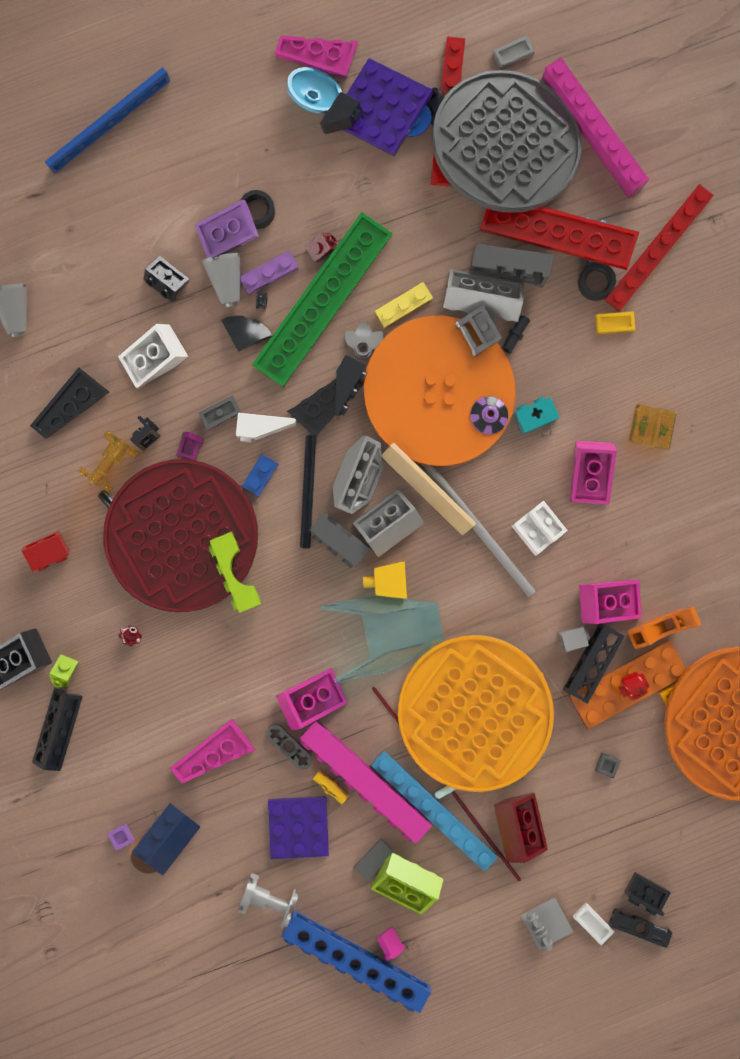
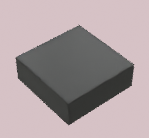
M601 753L595 771L615 778L621 760Z

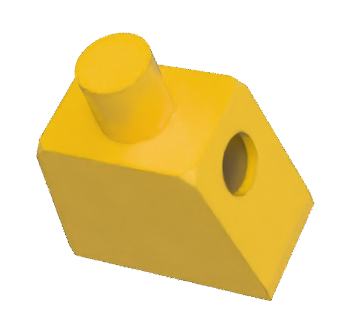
M405 562L374 568V576L363 577L364 588H375V595L407 598Z

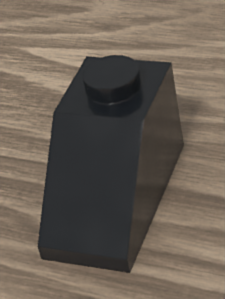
M340 92L320 122L323 133L330 134L353 127L355 122H358L362 116L360 102Z

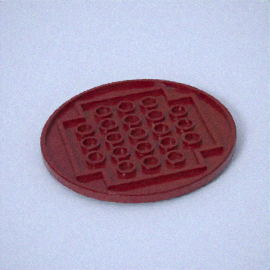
M174 459L162 461L142 469L127 480L119 489L106 514L103 543L105 555L112 573L131 596L159 610L192 612L215 605L231 594V592L227 593L223 584L226 581L224 574L220 575L216 564L219 563L216 556L212 557L208 547L211 545L210 540L229 532L234 534L240 551L233 559L232 572L234 577L242 583L248 575L256 556L258 525L249 498L238 483L229 475L204 462Z

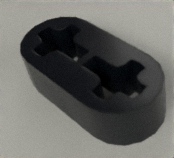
M436 87L432 88L433 95L426 105L431 112V125H433L436 112L445 97V93Z

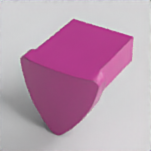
M393 927L386 929L376 938L384 952L383 957L385 961L397 957L405 949Z

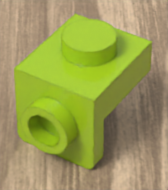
M61 654L49 673L52 684L59 688H62V686L68 688L70 685L69 681L79 665L78 661Z

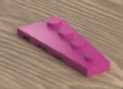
M231 719L170 769L179 781L184 783L254 751L255 747L233 719Z

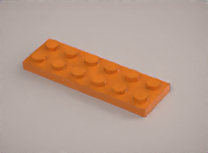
M667 640L603 675L588 704L571 694L568 695L587 729H590L674 683L686 668L671 641ZM633 672L643 673L650 688H647L648 693L634 701H631L628 697L624 698L619 690V687L622 686L620 680ZM587 685L579 688L577 694L585 698L588 692Z

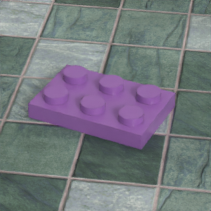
M240 200L195 224L207 258H215L226 254L259 237L245 200Z

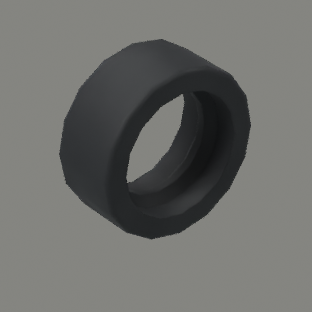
M251 190L245 193L240 200H245L248 204L253 200L259 199L267 204V215L260 220H253L256 229H263L269 226L274 219V202L266 192Z
M597 262L586 266L578 279V288L581 294L592 301L606 298L615 288L616 274L613 269L608 265ZM599 271L606 276L608 285L604 291L594 292L588 288L586 278L589 273Z

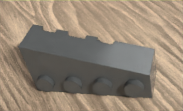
M480 243L476 244L470 271L543 288L550 276L554 255Z

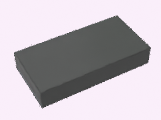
M380 839L354 866V869L369 881L381 869L384 861L392 853L395 854V852Z

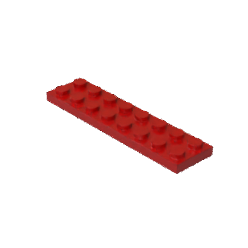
M543 206L534 210L514 213L487 208L480 226V231L623 270L628 269L639 236L638 231Z

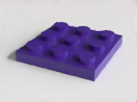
M326 796L268 799L271 859L329 856Z

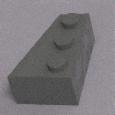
M325 512L310 529L314 534L312 536L313 539L320 544L325 542L329 546L327 550L335 556L340 554L344 557L342 562L350 568L353 565L357 567L370 551L369 547Z

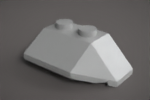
M363 435L347 450L332 486L336 508L353 514L356 510L370 502L384 468L380 442Z

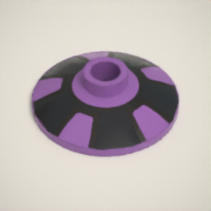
M486 396L473 404L470 419L473 426L479 432L495 434L501 431L507 424L508 410L500 399ZM492 411L494 416L489 417L487 412Z

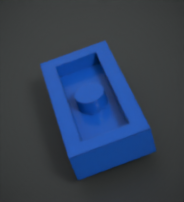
M262 454L242 487L259 497L279 464Z

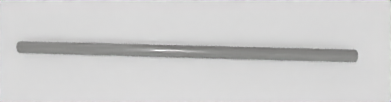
M421 464L434 482L476 522L473 530L528 597L535 592L534 588L434 466Z

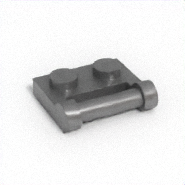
M481 306L455 323L456 328L460 329L472 350L471 354L473 357L503 340L484 306ZM470 322L483 343L480 346L476 344L468 330L467 323Z

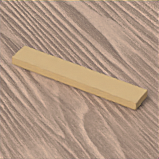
M395 443L381 455L462 536L474 527L476 522Z

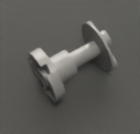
M252 873L238 912L245 915L248 905L261 910L267 907L283 913L284 917L280 928L282 929L283 926L287 927L291 918L290 907H295L298 899V894L295 893L296 889L293 890L289 902L269 895V890L256 886L259 875Z

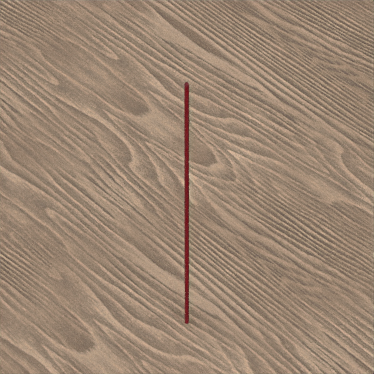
M372 687L374 693L399 724L397 715L378 690ZM455 791L451 792L453 797L457 800V802L460 804V806L463 808V810L466 812L469 818L473 821V823L476 825V827L479 829V831L482 833V835L485 837L488 843L492 846V848L495 850V852L498 854V856L501 858L504 864L508 867V869L511 871V873L514 875L517 881H521V878L518 876V874L515 872V870L512 868L509 862H507L506 858L502 855V853L499 851V849L496 847V845L493 843L490 837L486 834V832L483 830V828L480 826V824L477 822V820L474 818L471 812L467 809V807L464 805V803L461 801V799L458 797Z

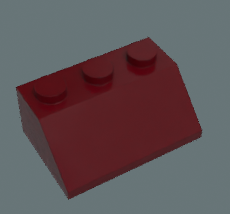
M535 793L507 798L494 804L507 862L526 863L548 850Z

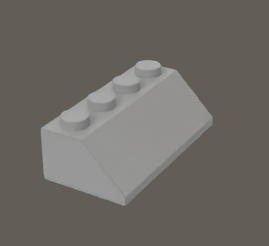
M450 269L443 308H448L452 311H464L470 314L484 306L491 318L496 317L506 321L518 322L523 305L524 283Z

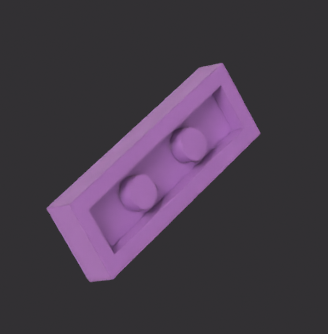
M287 251L240 276V280L248 295L299 268L290 251Z

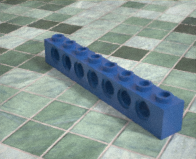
M295 910L291 915L288 926L283 929L281 937L284 938L287 944L292 946L295 944L304 953L317 956L318 960L322 963H329L335 966V969L340 973H348L358 983L364 982L370 985L373 991L386 994L393 1002L399 1001L409 1011H417L419 1013L422 1011L431 993L430 984ZM301 931H306L309 934V936L307 938L300 937L299 933ZM324 941L326 946L318 947L316 942ZM340 950L343 952V955L337 957L333 952ZM352 960H358L360 961V964L358 966H353L350 962ZM375 969L378 973L376 975H369L367 972ZM387 979H393L395 981L391 985L385 983ZM405 988L412 990L409 994H404L402 991Z

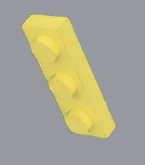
M424 282L377 309L375 314L383 327L387 328L433 300V297Z

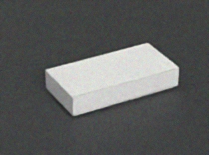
M586 902L573 915V918L601 946L615 932Z

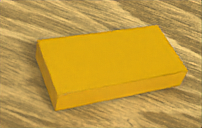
M634 312L595 315L596 334L635 331Z

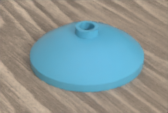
M298 68L289 75L287 80V90L294 102L301 108L313 113H327L338 94L342 92L338 83L330 75L315 68Z

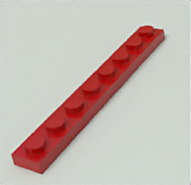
M447 36L441 91L445 93V96L454 86L461 82L466 38ZM433 155L430 185L449 187V182L441 172L435 155Z
M699 184L604 301L620 312L714 195Z

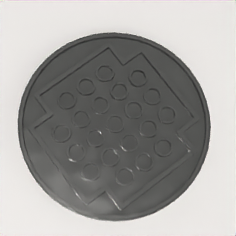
M492 70L464 79L454 86L442 100L436 112L432 128L433 152L437 164L448 182L468 200L495 211L525 212L550 203L570 184L581 158V135L575 117L550 86L530 75L520 72Z

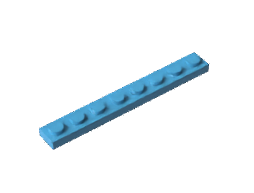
M383 750L371 763V766L484 872L498 858L490 848L386 751Z

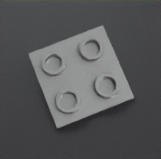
M555 897L521 915L539 951L542 949L546 951L551 950L553 943L573 933Z

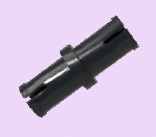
M523 315L519 316L518 322H516L513 329L509 330V336L502 345V350L512 354L518 341L523 338V332L530 323L529 318Z

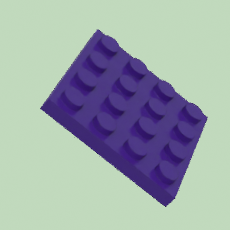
M368 58L346 94L360 102L362 116L358 122H355L353 127L343 131L395 156L433 95V89Z

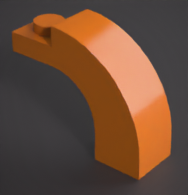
M692 606L655 617L630 629L627 633L634 649L650 646L668 635L698 627L702 623L695 607Z

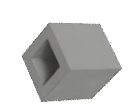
M582 626L558 632L563 651L568 652L589 646V633Z

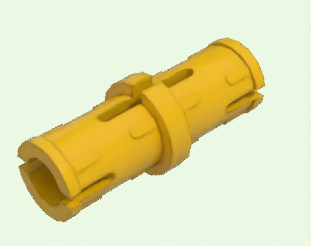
M321 769L312 778L325 790L326 794L329 793L341 805L349 797V794L337 785V781L329 778Z

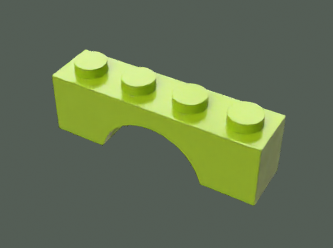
M229 532L210 540L211 545L208 546L212 557L216 556L219 562L216 564L220 575L224 574L226 581L223 584L227 593L231 592L233 596L231 603L234 610L242 613L261 605L262 602L256 587L241 584L233 575L232 562L240 551L234 534Z

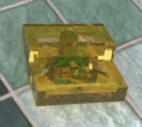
M641 404L636 405L629 442L669 450L677 412L662 408L656 409Z

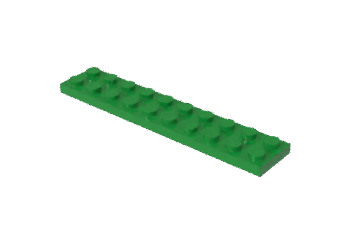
M361 212L255 359L252 366L284 388L390 240L393 233Z

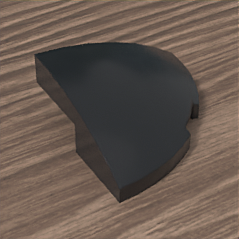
M231 316L221 320L238 352L272 337L267 327L256 319L252 320L244 316Z

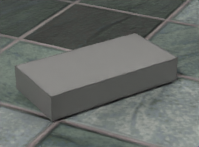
M527 35L493 50L494 58L500 70L535 53Z

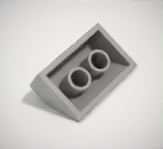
M398 489L354 521L353 524L379 557L423 525L424 521L414 506Z

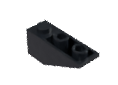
M345 355L336 371L335 415L338 419L340 415H345L349 407L346 404L350 398L354 399L358 391L356 386L359 381H364L368 373L365 371L366 365L348 355Z

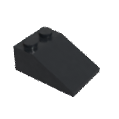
M37 628L21 632L0 645V690L52 664Z

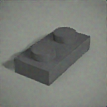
M232 395L198 413L206 429L210 430L238 416V413H241Z

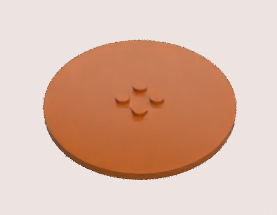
M433 315L413 319L402 324L380 342L367 366L366 372L368 373L364 379L363 387L364 402L373 428L385 444L390 447L395 443L413 462L436 467L453 466L478 457L500 438L513 413L515 381L507 356L499 344L496 343L481 354L473 357L471 354L472 350L460 329H457L455 323L460 318ZM470 322L467 323L468 330L476 344L480 346L483 343ZM482 397H496L507 407V424L498 433H481L471 422V408ZM492 411L487 412L489 417L494 416Z
M740 646L713 651L690 665L675 683L669 695L664 716V733L667 747L681 773L702 791L730 801H740Z

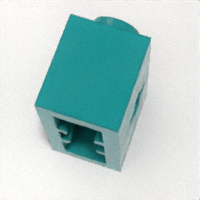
M542 396L534 400L535 404L530 406L524 404L516 408L517 411L513 416L522 435L557 421L560 418L551 397L545 399ZM533 412H535V413L539 412V416H538V417H536V416L532 417L531 414H532Z

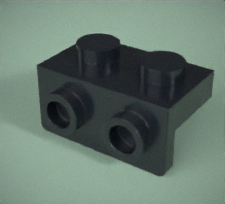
M634 872L624 891L630 903L635 906L643 905L646 907L645 910L654 916L656 914L664 915L662 909L671 894L669 890Z

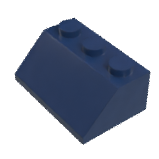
M169 803L133 849L132 853L158 873L164 875L199 830L200 826Z

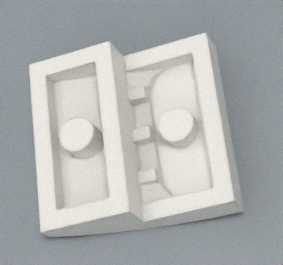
M544 501L512 525V528L535 556L568 531Z

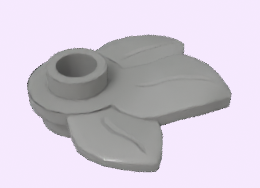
M365 321L360 323L355 332L346 331L345 334L347 345L354 349V354L360 359L368 358L372 354V350L376 349L383 340V332L376 331L372 333ZM361 347H365L367 350L366 352L362 353L359 351V349Z

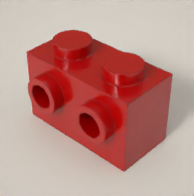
M57 531L23 546L22 553L33 572L37 569L38 571L45 570L53 562L61 563L65 561L67 556H69V549L60 531Z

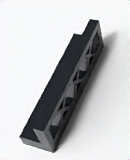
M598 624L588 642L589 646H586L563 690L588 704L625 636L605 624ZM609 633L617 636L614 644L608 646L606 638ZM605 650L607 658L605 661L598 663L597 654ZM596 667L598 673L596 678L589 680L587 674L589 669ZM587 684L588 692L584 698L577 694V691L581 685Z
M54 688L33 757V764L43 770L61 771L83 696Z

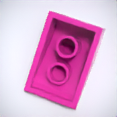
M575 441L571 502L610 503L617 453L614 443Z
M639 580L579 584L582 623L600 624L642 618Z
M332 668L275 695L291 731L301 729L348 703Z

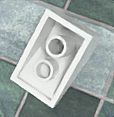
M156 324L118 356L136 389L175 368L188 357L173 329L168 324Z

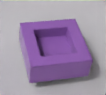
M127 823L107 833L116 851L135 841Z

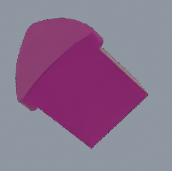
M183 432L176 455L196 461L204 439L191 432Z

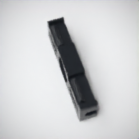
M617 908L613 910V918H610L609 921L613 928L664 948L668 947L672 937V932L669 928L667 930L660 928L649 920L636 915L632 917L621 913ZM639 923H644L646 926L642 933L636 932V926Z

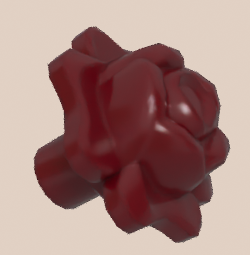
M128 626L120 629L121 633L118 636L122 639L123 644L132 647L134 644L141 642L142 635L137 628Z

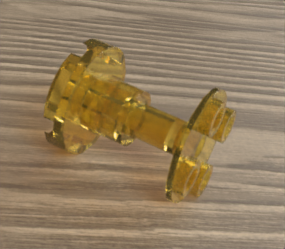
M107 430L103 437L110 443L103 451L102 455L104 458L95 471L92 473L82 466L77 471L88 477V480L95 485L102 484L100 487L110 493L113 487L106 483L103 478L114 464L118 466L126 453L135 459L139 452Z

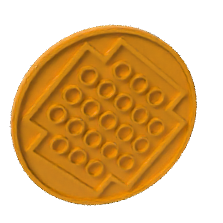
M468 635L444 641L431 648L418 659L406 676L400 692L398 722L402 739L409 754L430 777L458 790L485 792L500 789L518 781L538 763L547 748L552 734L554 709L551 693L543 674L525 653L512 644L494 637Z

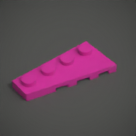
M280 36L275 50V57L347 79L358 41L342 42V40L337 39L325 41L323 38L310 40L305 39V37Z

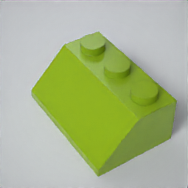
M392 853L384 861L370 889L422 915L439 899L443 879L435 873L421 868L418 864L411 863L400 855Z

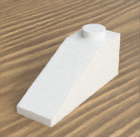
M238 413L236 436L242 442L251 443L252 440H258L296 426L297 421L294 418Z

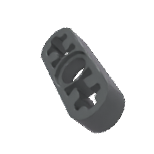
M271 725L267 730L269 741L297 768L301 770L309 768L312 763L311 754L281 725ZM271 729H279V735L282 738L284 737V735L287 736V738H285L282 741L281 745L277 743L280 741V739L277 736H275L274 738L271 736L273 733ZM288 741L293 742L295 745V749L292 752H287L284 749V744ZM298 748L301 750L298 753L301 757H308V764H300V758L297 755L295 756V758L292 757V755H294L297 752Z

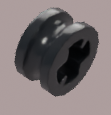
M259 291L257 292L256 309L262 307L263 310H266L267 292L261 294Z

